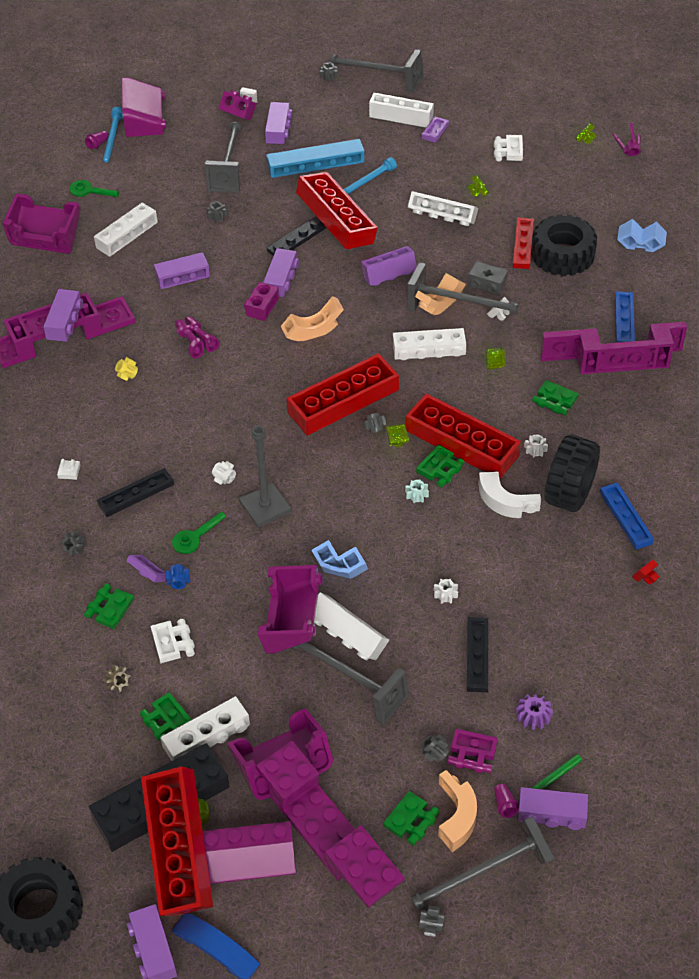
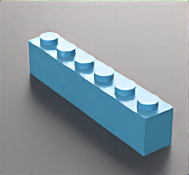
M360 139L267 154V166L271 178L364 162V149Z

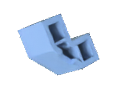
M631 219L619 226L617 240L626 249L635 250V248H643L645 251L654 252L666 245L667 232L657 222L642 229Z
M329 540L312 549L315 558L325 573L351 579L368 570L364 559L356 547L340 556L337 555Z

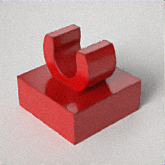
M652 559L632 577L637 582L644 578V581L651 585L659 578V575L653 571L658 564Z

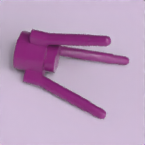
M630 123L632 140L627 142L626 147L615 133H613V136L623 149L624 154L628 153L629 156H637L641 153L640 134H638L637 141L635 140L633 124Z

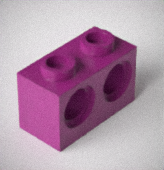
M233 90L230 93L224 91L218 109L251 120L257 103L253 102L249 96L243 95V98L240 97L239 93Z
M259 282L256 288H253L249 299H246L244 303L246 316L266 321L279 300L278 287Z

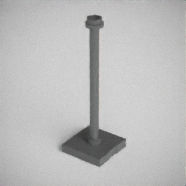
M417 49L405 67L338 58L336 54L331 55L329 60L334 66L336 64L405 73L407 92L411 93L414 92L424 76L422 52Z
M238 121L230 123L231 133L224 161H206L205 163L207 191L235 193L240 191L238 162H230L237 132L241 130V124Z
M419 262L408 282V311L415 312L420 302L415 297L418 291L508 310L509 314H517L519 304L515 301H512L510 304L426 286L425 263Z
M255 426L251 431V437L256 443L260 489L239 498V502L257 528L291 513V507L273 483L267 485L263 439L266 437V430L262 426Z
M307 642L292 647L294 649L299 647L376 692L373 696L376 721L382 725L385 724L409 696L406 671L400 668L381 686Z
M531 816L520 822L527 836L524 842L421 895L418 892L414 893L415 895L411 898L416 909H424V903L528 850H534L541 864L555 859L534 817Z

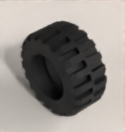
M562 214L556 217L550 216L548 219L542 220L533 231L532 259L539 268L542 267L543 271H549L555 276L556 274H561V276L565 277L568 274L574 276L577 272L580 274L585 269L587 270L594 262L597 234L594 228L587 221H582L580 217H572V215L563 216ZM563 243V244H569V245H571V246H570V247H563V246H558V245H556V244Z
M573 434L563 438L554 455L545 485L544 499L549 505L570 512H577L581 509L588 497L598 468L600 446L597 442Z
M33 857L31 861H28L26 858L20 860L21 864L17 866L15 864L8 867L9 871L7 873L3 872L0 875V934L2 939L7 944L11 943L12 947L16 950H21L23 947L27 953H33L34 949H38L40 953L45 952L48 946L52 945L53 949L58 947V941L61 939L66 941L70 937L69 931L76 930L79 925L77 919H81L83 913L81 908L83 906V899L74 874L70 869L66 868L65 864L62 862L55 863V860L49 857L45 860H42L41 857ZM46 889L58 895L54 907L40 918L23 919L16 915V908L19 902L32 891Z

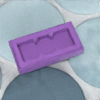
M434 117L422 133L421 139L436 143L448 127L449 121Z
M142 554L129 555L126 561L139 570L140 575L149 578L153 582L166 581V573Z

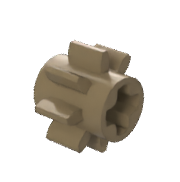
M112 665V669L109 671L105 670L106 675L103 681L109 683L108 689L113 690L115 688L121 692V687L129 686L127 682L131 675L124 673L126 671L125 667L121 666L118 668V666Z

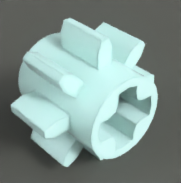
M411 480L410 486H405L406 499H411L413 503L420 501L423 503L424 497H429L428 484H424L421 480Z

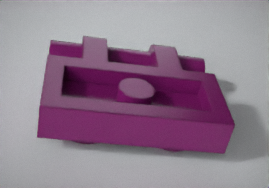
M455 729L451 752L459 754L458 757L449 755L448 764L455 765L458 769H463V767L473 769L476 773H491L492 765L484 763V760H494L498 738ZM465 755L478 757L477 761L465 759Z

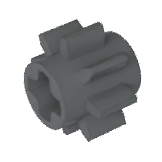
M327 62L323 67H320V78L331 81L338 77V67H334L333 63Z
M212 202L210 207L206 208L208 219H212L215 222L223 220V217L227 216L225 204L222 205L221 202Z
M379 412L367 415V421L363 422L365 430L370 429L371 434L383 431V425L387 424L385 416L380 417Z
M78 531L65 533L66 538L61 541L63 551L69 552V556L82 554V549L87 546L84 539L85 536L79 535Z
M440 734L437 737L433 735L428 736L422 743L423 756L430 762L434 759L436 761L443 760L448 754L447 740Z
M429 905L428 911H421L419 928L425 929L424 935L435 937L437 931L443 932L445 914L439 913L440 907Z

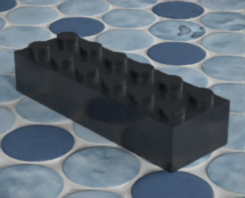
M207 743L147 774L150 775L181 766L194 769L199 804L230 788L227 773ZM141 778L88 806L91 817L111 852L148 833Z

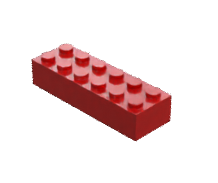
M328 172L299 176L296 189L297 195L345 249L374 244L378 227Z
M378 353L286 398L287 413L308 436L398 391L399 375Z
M427 393L405 416V431L436 447L440 445L453 452L455 457L463 459L466 463L484 472H498L499 480L520 456V440Z
M181 766L141 777L159 916L171 917L212 908L213 900L194 769Z

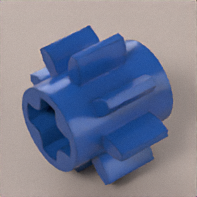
M173 565L170 567V571L165 572L167 585L171 584L173 589H182L186 586V583H190L189 569H185L183 565Z

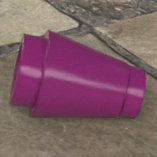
M105 131L89 134L85 138V144L89 149H97L108 139V134Z
M506 784L497 785L494 791L498 813L504 818H511L518 813L519 803Z

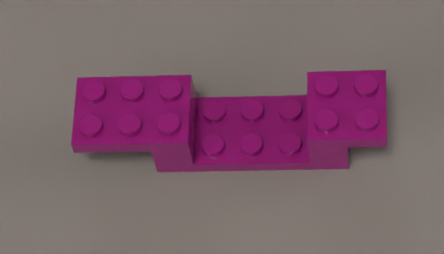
M85 292L80 294V298L83 299V307L79 310L78 320L74 323L73 327H80L87 340L134 324L136 321L123 296L94 305L88 293ZM52 304L3 320L7 335L0 337V364L2 369L36 357L33 342L46 338L44 324Z
M686 322L650 324L647 340L601 344L597 328L543 332L540 354L541 362L577 359L580 374L669 368L672 352L682 351L687 324Z
M293 741L256 765L257 771L270 786L269 797L291 822L337 881L344 878L367 908H370L404 882L405 877L361 825L354 829L318 785V771Z

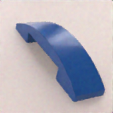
M184 914L171 930L187 943L194 944L227 968L228 972L238 979H250L260 965L254 957L235 941L192 914Z

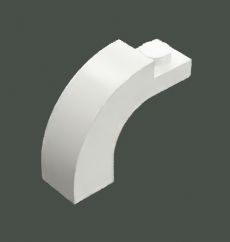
M498 472L479 473L478 485L481 498L493 511L512 518H521L522 512L534 513L540 511V494L515 495L509 493L501 486Z

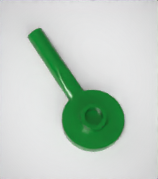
M86 180L75 181L69 187L70 193L77 197L86 196L89 193L112 197L119 196V191L92 187L91 183Z
M223 512L218 513L194 532L190 530L178 532L172 540L174 550L181 554H190L196 551L200 545L199 537L225 519V514Z

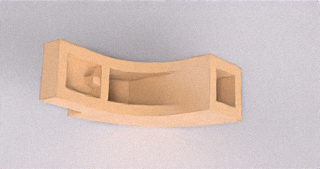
M446 273L437 288L461 293L466 284ZM420 291L415 296L420 300L419 307L433 315L441 314L456 301L453 298L424 294Z
M332 296L325 306L313 316L299 317L290 314L281 325V328L286 338L294 341H306L326 335L338 325L336 318L344 309L338 298Z
M445 770L439 774V785L453 800L457 811L449 820L439 826L438 836L451 852H454L468 840L473 832L476 822L477 800L468 781L460 785L457 777L451 776Z

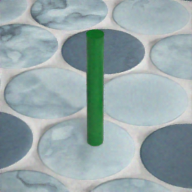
M576 754L532 788L546 789L582 761L581 756Z

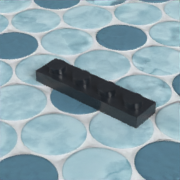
M315 216L268 246L267 252L274 256L277 248L294 250L325 230L326 226Z
M163 468L98 499L97 503L107 518L173 486L174 480L167 470Z
M468 617L467 692L488 693V618Z

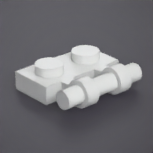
M506 135V139H501L500 136L495 138L494 157L496 161H501L503 156H506L507 160L523 161L522 135Z
M184 619L178 620V626L172 627L171 621L151 626L160 663L181 658L179 651L182 650L186 652L188 657L195 654V645L189 636L190 629ZM175 636H181L182 641L176 642Z

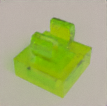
M590 123L575 139L578 142L584 139L586 144H590L597 137L594 132H591L595 126Z
M477 174L471 177L474 183H471L468 189L473 196H477L479 193L483 196L489 194Z
M491 348L485 351L488 370L506 366L505 350L503 348Z
M405 424L386 427L390 446L394 445L395 448L402 447L404 443H409Z

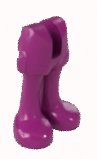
M185 317V322L182 319L175 322L176 332L179 336L186 337L190 341L188 352L193 359L203 355L204 347L208 352L219 348L220 342L217 337L202 330L201 323L193 317Z

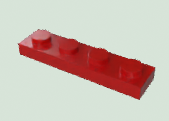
M517 217L513 268L530 269L534 219Z

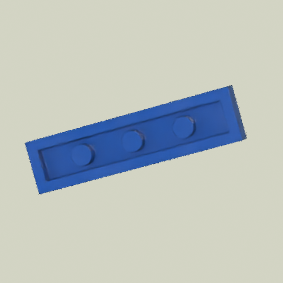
M616 291L615 293L616 343L635 341L633 292Z
M618 482L600 488L601 496L635 550L652 545L654 543L653 536Z

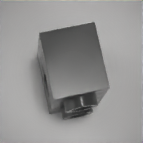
M476 261L468 276V286L500 295L507 283L508 270Z

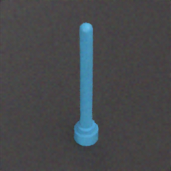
M114 107L111 112L113 121L103 157L105 163L110 160L118 123L123 118V111L120 107Z
M392 157L387 158L381 167L343 190L349 194L381 173L396 169V161Z

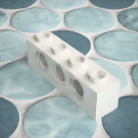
M235 696L162 736V746L171 761L205 743L209 747L216 743H224L228 740L229 736L236 732L241 733L250 725L249 715Z

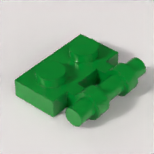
M546 380L539 389L538 396L534 395L532 402L538 404L541 408L546 407L553 410L555 414L560 413L566 416L568 413L567 408L571 409L578 399L579 393Z
M438 445L418 465L416 473L430 481L438 477L439 480L436 484L442 488L452 480V476L455 473L460 472L464 461L461 458L457 461L452 460L454 453ZM446 466L449 468L447 472L443 471Z
M105 583L96 592L95 599L87 605L84 616L90 619L93 614H97V623L115 629L135 598L134 595L117 588L113 594H110L109 591L112 587ZM103 600L107 601L103 608L100 607Z
M170 692L152 703L153 712L149 713L147 709L140 712L143 723L146 727L152 729L153 735L158 741H161L162 736L192 720ZM160 718L165 723L162 726H159V724L156 722Z
M408 791L384 821L383 827L399 838H402L406 832L409 833L410 837L407 839V842L414 846L418 840L421 841L425 836L424 832L435 823L440 811L434 806L429 812L424 811L427 802ZM417 818L422 820L418 826L412 825Z

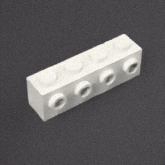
M373 93L369 102V117L427 128L433 119L434 103Z
M414 191L411 192L408 208L413 209V213L422 215L423 212L429 213V217L438 219V216H442L445 221L453 222L458 220L460 221L459 224L469 226V223H475L478 208L475 206Z
M144 203L139 204L94 236L96 248L109 257L158 223L156 211Z
M464 328L393 333L395 360L466 355Z
M319 593L314 623L319 626L323 624L328 628L326 630L327 633L335 638L339 636L343 639L342 644L350 649L354 647L358 650L357 655L364 660H377L389 639L330 596Z

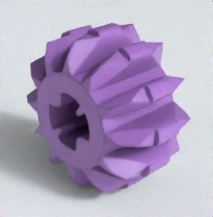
M536 693L533 697L527 694L525 699L519 700L518 707H516L518 722H523L524 728L531 725L532 730L535 729L536 725L542 730L544 724L548 725L553 714L550 701H545L544 696L538 698Z

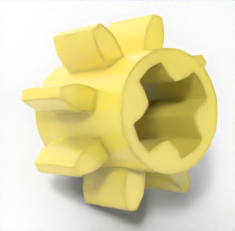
M127 357L125 360L120 359L115 367V371L118 372L117 376L126 381L128 378L133 379L138 371V367L135 366L136 362Z

